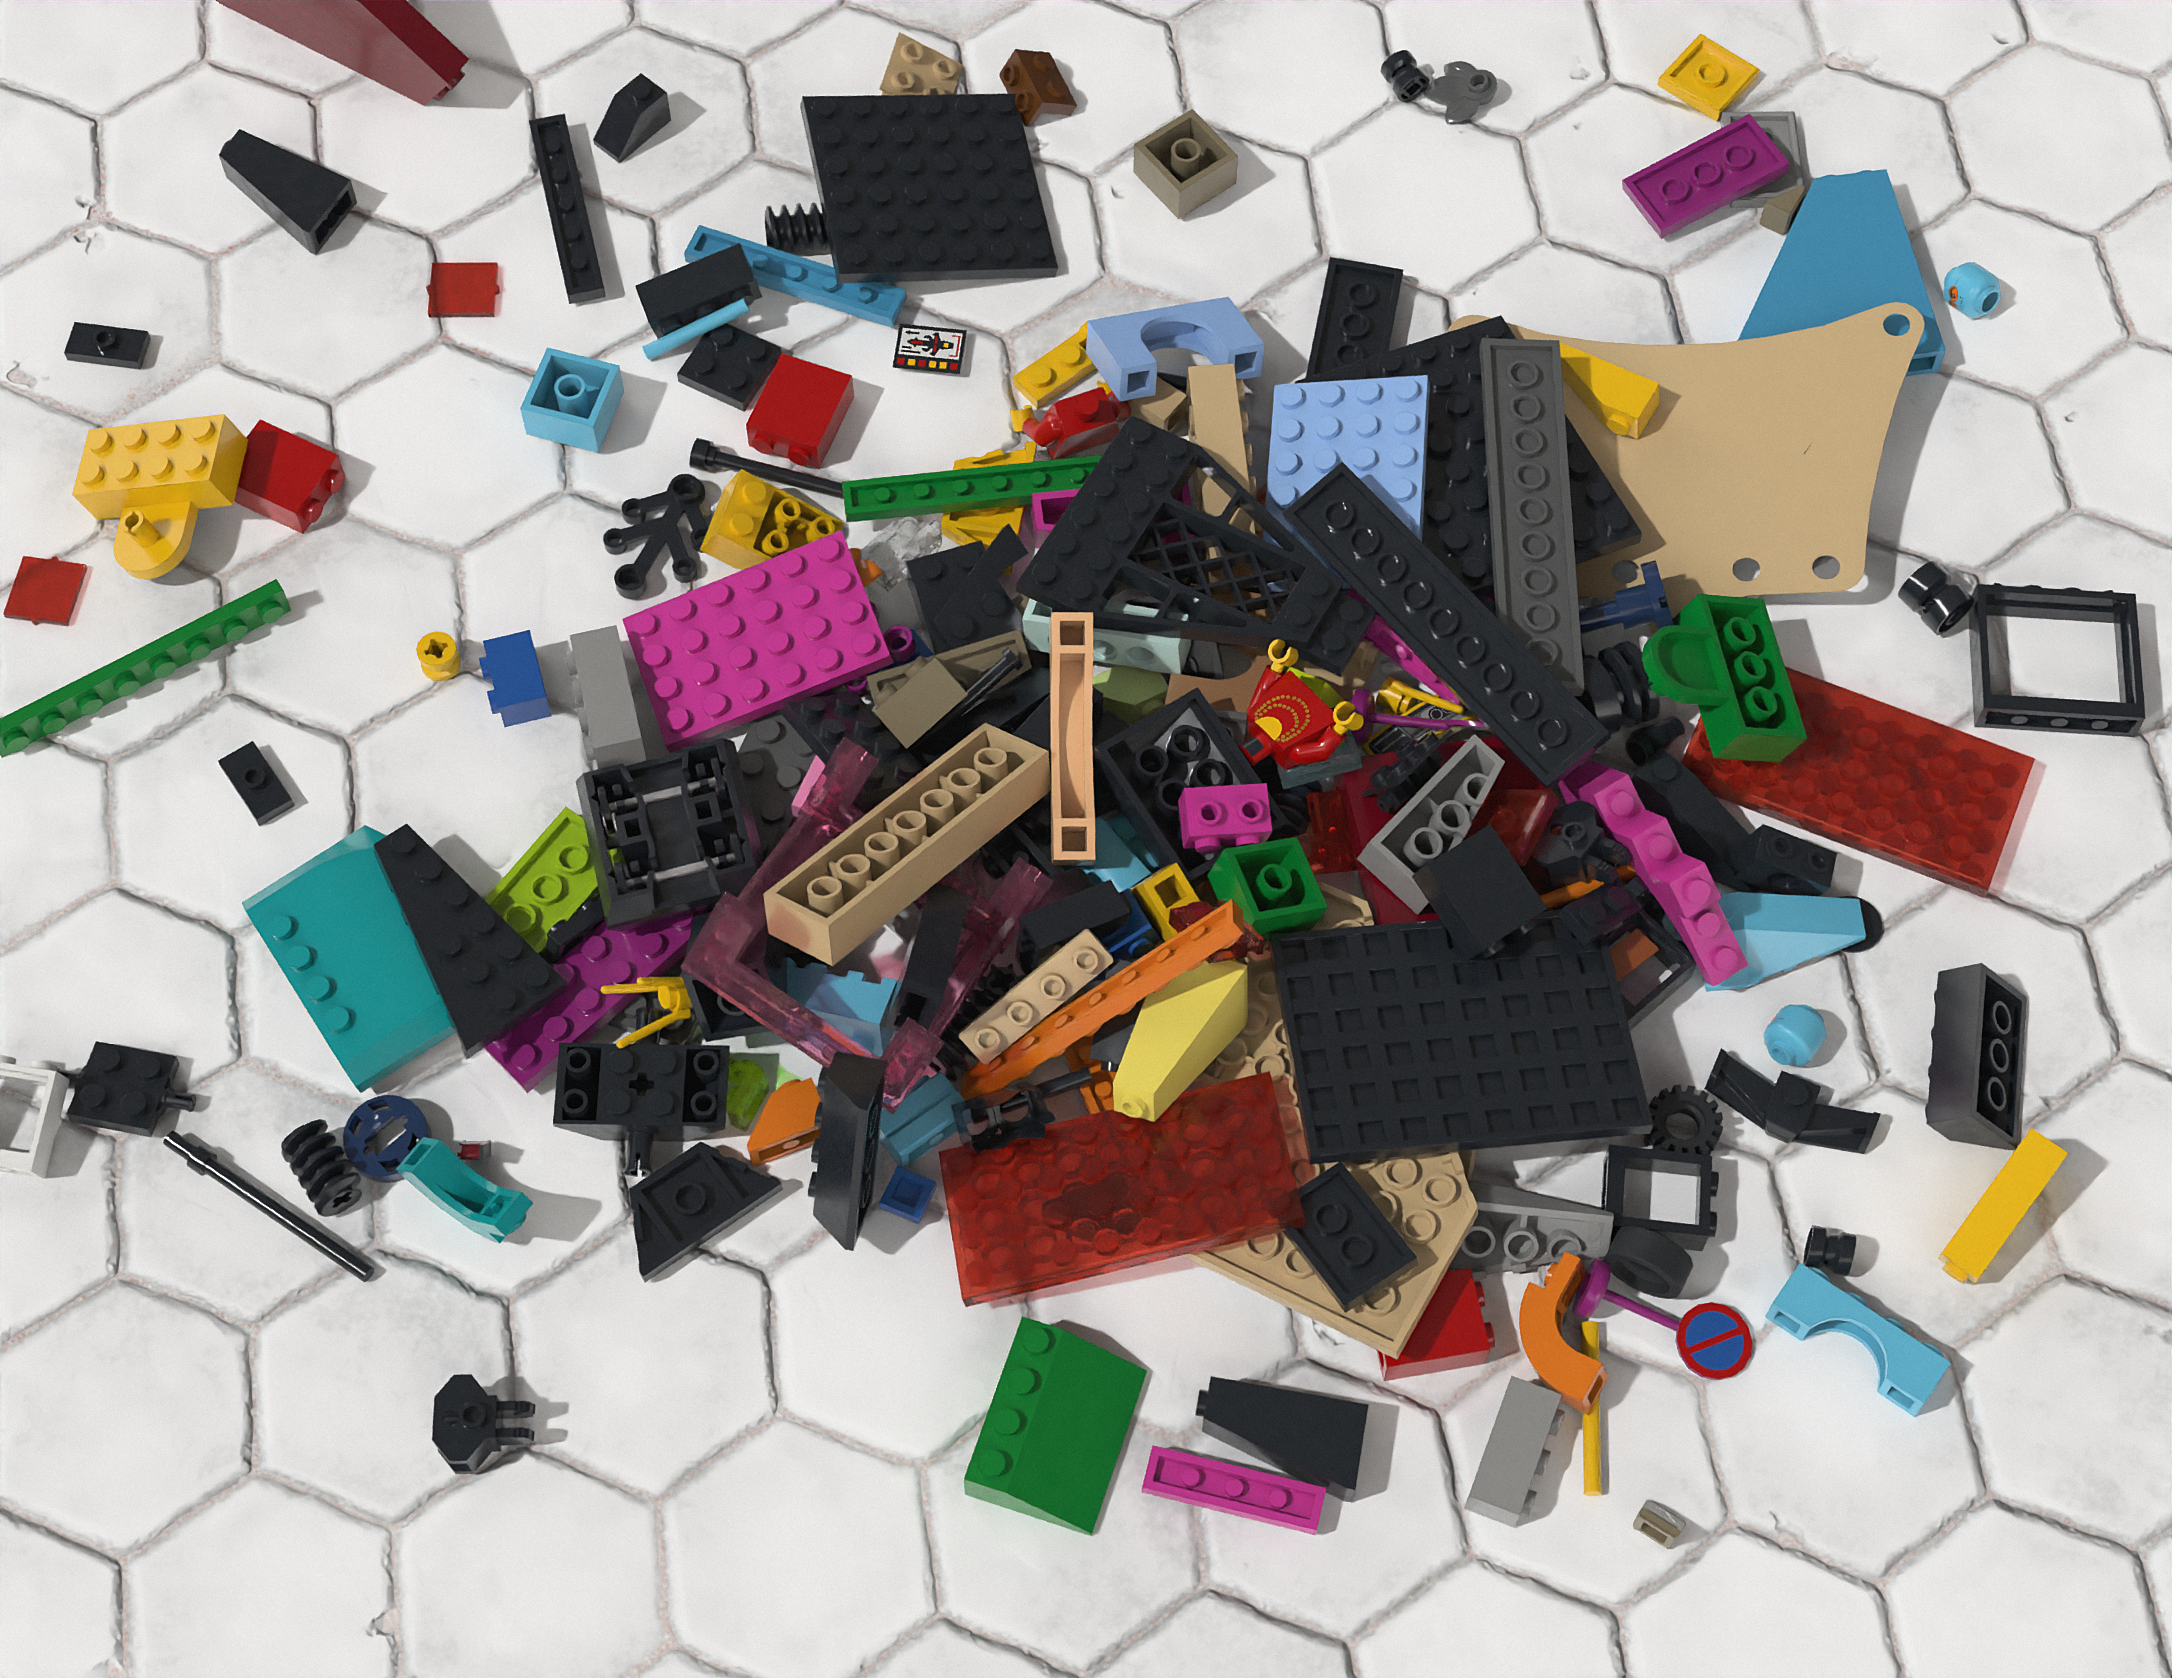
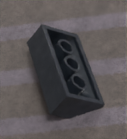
M1983 963L1939 971L1937 989L1934 992L1935 1018L1934 1027L1931 1030L1933 1044L1931 1064L1928 1068L1930 1082L1928 1103L1925 1107L1926 1124L1950 1141L2004 1150H2016L2018 1145L2027 997Z
M836 1051L830 1066L822 1067L818 1080L817 1091L824 1093L823 1102H819L814 1120V1127L820 1128L821 1131L820 1137L815 1138L812 1148L811 1162L818 1164L817 1172L813 1171L810 1178L808 1197L814 1198L813 1216L845 1250L854 1251L873 1201L887 1061Z

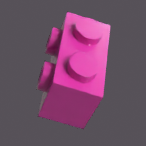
M1267 783L1184 788L1178 800L1183 848H1195L1196 852L1209 853L1219 850L1220 846L1236 845L1238 847L1266 842L1272 833Z

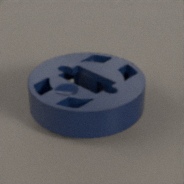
M383 1095L367 1100L354 1110L344 1128L343 1147L352 1165L364 1177L382 1183L397 1182L405 1178L397 1170L387 1172L385 1168L399 1166L416 1146L417 1139L420 1141L423 1137L432 1138V1131L426 1117L413 1102L401 1096ZM383 1107H389V1108H390V1110H381V1111H378V1112H374L375 1110H377V1109H379V1108H383ZM403 1118L408 1119L403 1125L406 1131L378 1155L373 1151L369 1155H364L365 1150L369 1148L367 1143L378 1135V1131L382 1128L385 1129L396 1119L398 1121ZM360 1122H362L363 1124L360 1127L357 1138L354 1133Z

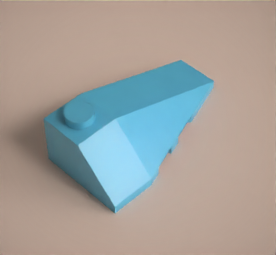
M1746 892L1720 894L1722 898L1718 900V903L1749 966L1714 987L1707 984L1704 979L1705 990L1709 992L1749 988L1760 983L1761 979L1780 971L1785 973L1795 969L1797 964L1816 956L1821 958L1865 940L1866 933L1859 899Z

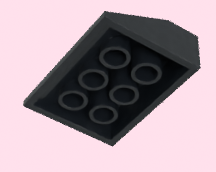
M1198 687L1099 744L1093 751V769L1160 869L1177 863L1193 889L1209 879L1207 875L1224 849L1237 847L1236 845L1220 846L1219 850L1209 853L1196 852L1195 848H1183L1178 800L1184 788L1262 784V781ZM1268 792L1272 824L1271 836L1289 821Z

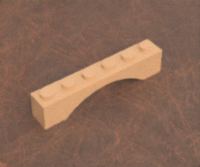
M1052 612L1049 621L1051 863L1053 866H1093L1095 862L1092 751L1093 612Z

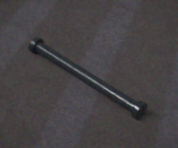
M1007 647L1002 652L1003 657L966 690L968 695L909 746L907 750L911 751L957 720L1014 668L1018 671L1024 666L1023 663Z

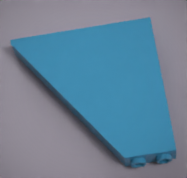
M1887 169L1863 170L1858 173L1843 175L1830 174L1814 178L1738 340L1769 337L1819 327L1887 303H1907L1921 313L1925 325L1906 376L1938 372L1946 349ZM1893 314L1884 320L1883 327L1888 334L1900 336L1908 332L1910 322L1907 317L1901 314Z

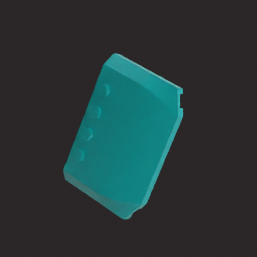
M367 825L359 828L242 902L250 920L338 1062L360 1093L456 1032L449 1022L441 997L437 995L414 944V937L410 928L404 922L396 897L391 892L374 855V844L387 835Z

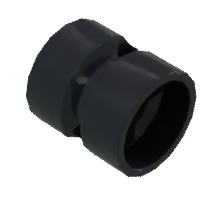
M1932 560L1916 570L1904 582L1898 592V597L1913 612L1921 611V620L1936 635H1941L1954 627L1969 612L1975 601L1960 584H1950L1951 575L1937 561Z

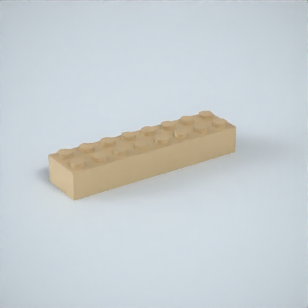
M982 724L766 891L763 896L768 933L834 966L1051 791L1049 751L992 725Z

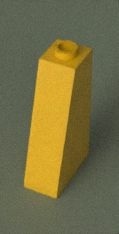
M2031 1128L1940 1254L1938 1259L1945 1263L1942 1269L1960 1283L1964 1284L1968 1279L1975 1284L2061 1166L2068 1152Z

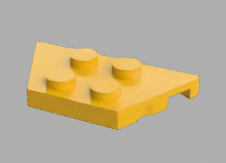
M1031 441L1024 443V449L1004 454L1002 449L987 452L981 457L971 456L955 460L953 470L1035 462L1037 444ZM1026 504L943 513L940 525L941 534L960 546L982 540L986 551L1001 528L1008 523L1019 537ZM1013 564L1002 571V573L1011 575Z

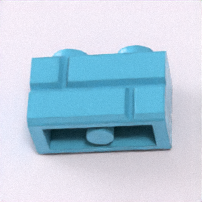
M938 1072L931 1078L928 1075L918 1078L909 1087L907 1095L897 1102L894 1099H889L882 1105L879 1142L889 1152L898 1166L902 1168L908 1167L958 1131L951 1105L965 1100L954 1089L942 1072ZM970 1109L962 1112L966 1125L971 1122Z

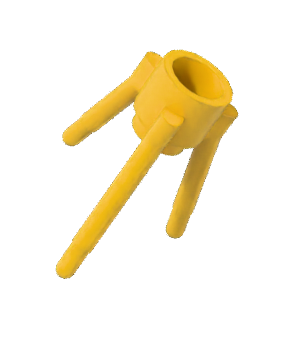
M1392 676L1385 680L1376 698V704L1384 708L1382 714L1399 715L1400 713H1405L1414 707L1416 700L1458 714L1464 712L1462 706L1414 689L1412 686Z
M682 976L639 977L637 983L606 985L600 989L603 994L658 992L661 1006L672 1011V1013L618 1040L616 1043L618 1048L634 1043L678 1020L691 1017L690 1009L693 1006Z

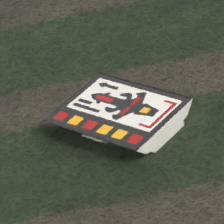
M900 324L892 367L960 374L963 367L967 330Z

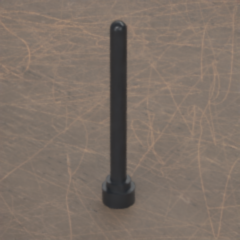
M696 438L689 460L690 468L707 471L708 468L714 470L717 466L736 472L743 469L759 478L844 499L842 483L721 452L719 447L714 446L713 441Z

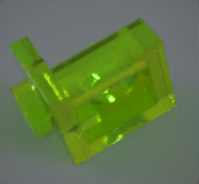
M730 1058L728 1079L738 1085H734L727 1096V1113L731 1126L746 1132L770 1089L766 1073L758 1064L747 1059L739 1062Z

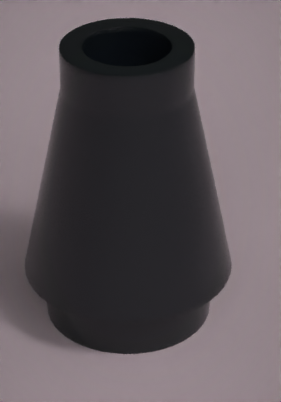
M1670 716L1663 721L1632 731L1625 743L1629 758L1636 765L1642 767L1658 750L1663 748L1668 751L1685 735L1684 725L1677 717Z

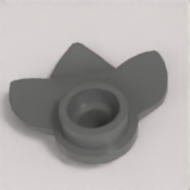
M1455 61L1444 65L1445 76L1438 77L1429 84L1425 91V97L1447 104L1445 113L1446 123L1454 124L1473 117L1478 112L1480 105L1489 103L1495 96L1498 84L1496 77L1490 71L1476 70L1471 63Z

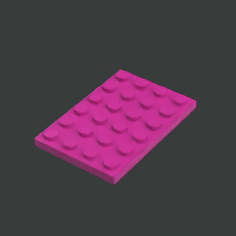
M842 530L622 619L665 746L670 753L784 708L785 702L803 700L894 663Z

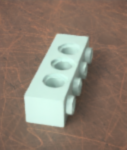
M1031 598L1022 618L1026 648L1050 653L1049 621L1052 608ZM1108 601L1102 611L1155 617L1159 610ZM1171 612L1167 619L1189 621V616L1187 614ZM1093 628V661L1168 674H1182L1191 646V640Z

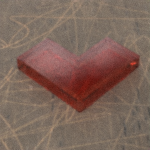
M1344 790L1306 794L1313 834L1286 837V839L1298 838L1314 876L1357 871Z

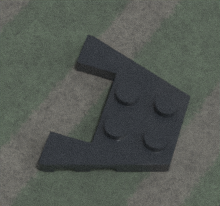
M1009 523L1001 528L986 551H984L974 567L931 622L950 650L1020 629L1026 647L1022 622L1023 616L996 578V575L1029 553ZM1026 648L1032 668L1038 664L1050 666V653Z

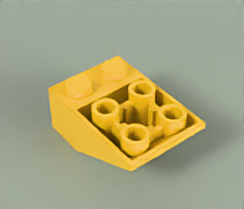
M741 469L724 487L700 551L733 568L744 570L841 531L844 523Z

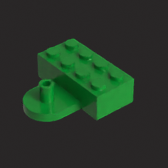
M1698 594L1672 619L1674 625L1660 628L1645 643L1642 651V662L1645 672L1649 677L1648 683H1653L1650 686L1651 690L1661 697L1667 696L1680 703L1698 705L1714 758L1780 762L1807 739L1764 599Z

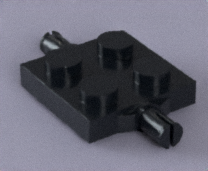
M96 1041L87 1064L79 1073L57 1068L58 1073L69 1079L68 1088L74 1089L75 1092L66 1113L69 1121L94 1127L152 1137L158 1119L168 1107L192 1112L194 1110L193 1106L196 1104V1095L173 1091V1081L180 1064L177 1056Z

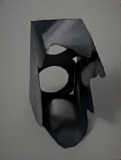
M1028 1081L1013 1084L951 1105L962 1147L976 1154L984 1150L1002 1149L1017 1138H1045V1124L1054 1122L1056 1118L1047 1109L1045 1102L1042 1100V1090ZM1019 1092L1027 1099V1113L1018 1121H1008L1000 1113V1104L1010 1100ZM968 1109H985L989 1116L986 1129L979 1134L971 1135L962 1112Z

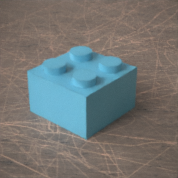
M547 347L520 407L526 435L599 453L625 392L620 366Z

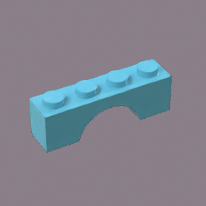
M1801 1263L1796 1267L1765 1315V1318L1801 1342L1823 1332L1843 1333L1858 1340L1868 1349L1875 1360L1878 1369L1877 1392L1913 1417L1920 1411L1951 1364V1362L1943 1358L1942 1352L1937 1347L1927 1342H1919L1907 1334L1905 1328L1899 1322L1890 1317H1881L1869 1309L1867 1303L1860 1296L1852 1292L1845 1293L1830 1283V1279L1822 1271L1813 1267L1807 1268Z

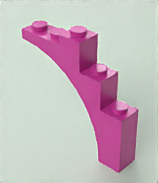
M1587 760L1557 784L1567 804L1582 800L1594 805L1599 827L1604 829L1605 837L1629 849L1633 856L1628 864L1641 877L1676 927L1707 984L1714 987L1749 966L1718 903V900L1722 897L1705 862L1682 852L1665 817L1645 810L1628 774L1592 760Z

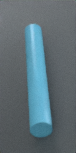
M742 298L642 346L647 359L651 360L749 313V305L745 298Z

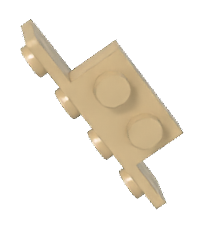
M1089 929L1083 930L959 1031V1038L982 1064H988L1031 1028L1047 1019L1048 1015L1057 1007L1070 1003L1079 994L1083 986L1113 963V956Z

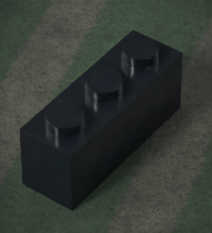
M740 243L635 285L649 325L658 339L742 298H745L750 306L754 300L763 297L749 260Z

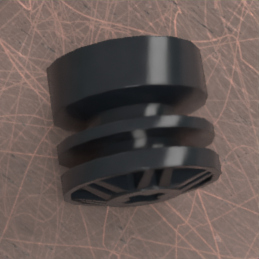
M1626 640L1614 645L1613 648L1607 647L1599 651L1597 658L1590 654L1582 657L1584 691L1582 696L1574 697L1610 732V735L1620 732L1621 725L1631 728L1640 724V721L1644 723L1658 717L1660 697L1650 688L1653 683H1648L1649 677L1643 666L1642 652L1633 642Z

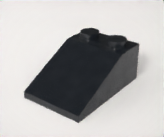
M982 540L906 561L908 588L930 650L934 655L949 651L950 649L931 622L984 553L985 549Z

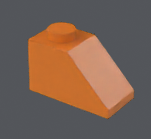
M812 1077L803 1081L800 1079L790 1080L781 1085L777 1091L771 1093L747 1143L749 1158L753 1168L814 1144L815 1138L820 1137L821 1129L814 1127L817 1106L822 1101Z

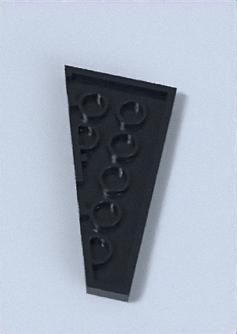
M407 823L374 844V855L391 892L396 897L404 922L410 928L414 937V944L437 995L441 997L449 1022L459 1037L461 1048L467 1060L566 992L567 982Z

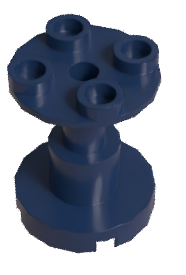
M1656 560L1640 564L1645 580L1644 584L1614 592L1616 600L1579 610L1580 634L1623 623L1625 630L1656 622L1658 630L1665 626L1674 625ZM1581 637V648L1583 657L1586 656V652Z

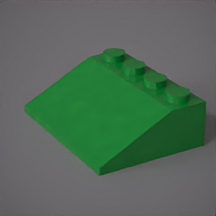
M1022 1316L964 1477L965 1495L1092 1536L1147 1370L1064 1329Z

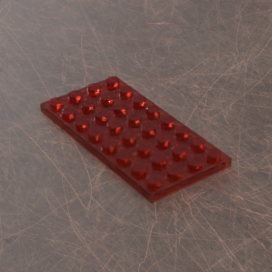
M1786 666V672L1807 739L1782 761L1768 762L1714 758L1700 715L1681 763L1693 772L1715 797L1984 898L1987 894L2035 758Z
M1270 1071L1183 1092L1155 1122L1139 1117H1129L1112 1109L1046 1125L1045 1138H1017L1002 1149L984 1150L976 1154L959 1146L938 1151L961 1297L965 1307L1285 1231L1284 1228L1290 1226L1295 1228L1306 1226Z

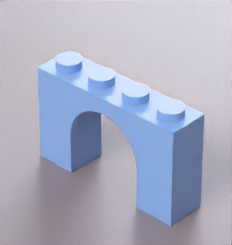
M1229 296L1088 320L1086 354L1119 402L1155 395L1158 362L1150 352L1163 348H1183L1198 352L1207 357L1213 365L1234 364L1236 379L1262 376L1264 342Z

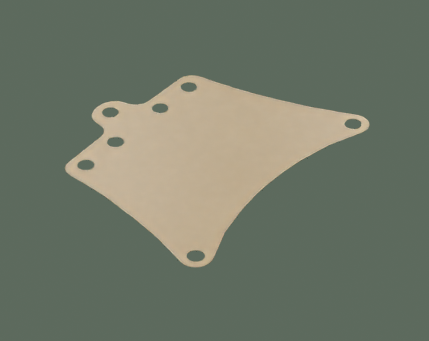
M1893 302L1819 327L1762 338L1683 345L1599 342L1544 334L1507 323L1516 339L1559 340V342L1659 383V405L1640 437L1636 439L1628 435H1618L1603 425L1562 378L1564 412L1642 532L1641 542L1576 564L1578 597H1615L1614 592L1644 584L1645 580L1640 564L1655 560L1672 619L1698 594L1745 597L1750 595L1840 592L1851 589L1862 579L1865 568L1871 501L1884 442L1900 388L1925 325L1921 313L1915 307L1907 303ZM1474 314L1463 316L1454 321L1447 332L1491 318ZM1901 314L1908 318L1910 329L1903 335L1892 336L1884 330V320L1890 315ZM1820 556H1832L1839 562L1840 571L1835 577L1821 579L1814 574L1812 565ZM1742 558L1755 560L1760 566V573L1757 578L1747 582L1737 579L1732 571L1736 561ZM1629 560L1636 563L1639 568V575L1636 580L1626 584L1616 581L1612 576V568L1617 562ZM1656 622L1649 623L1653 635L1658 631Z

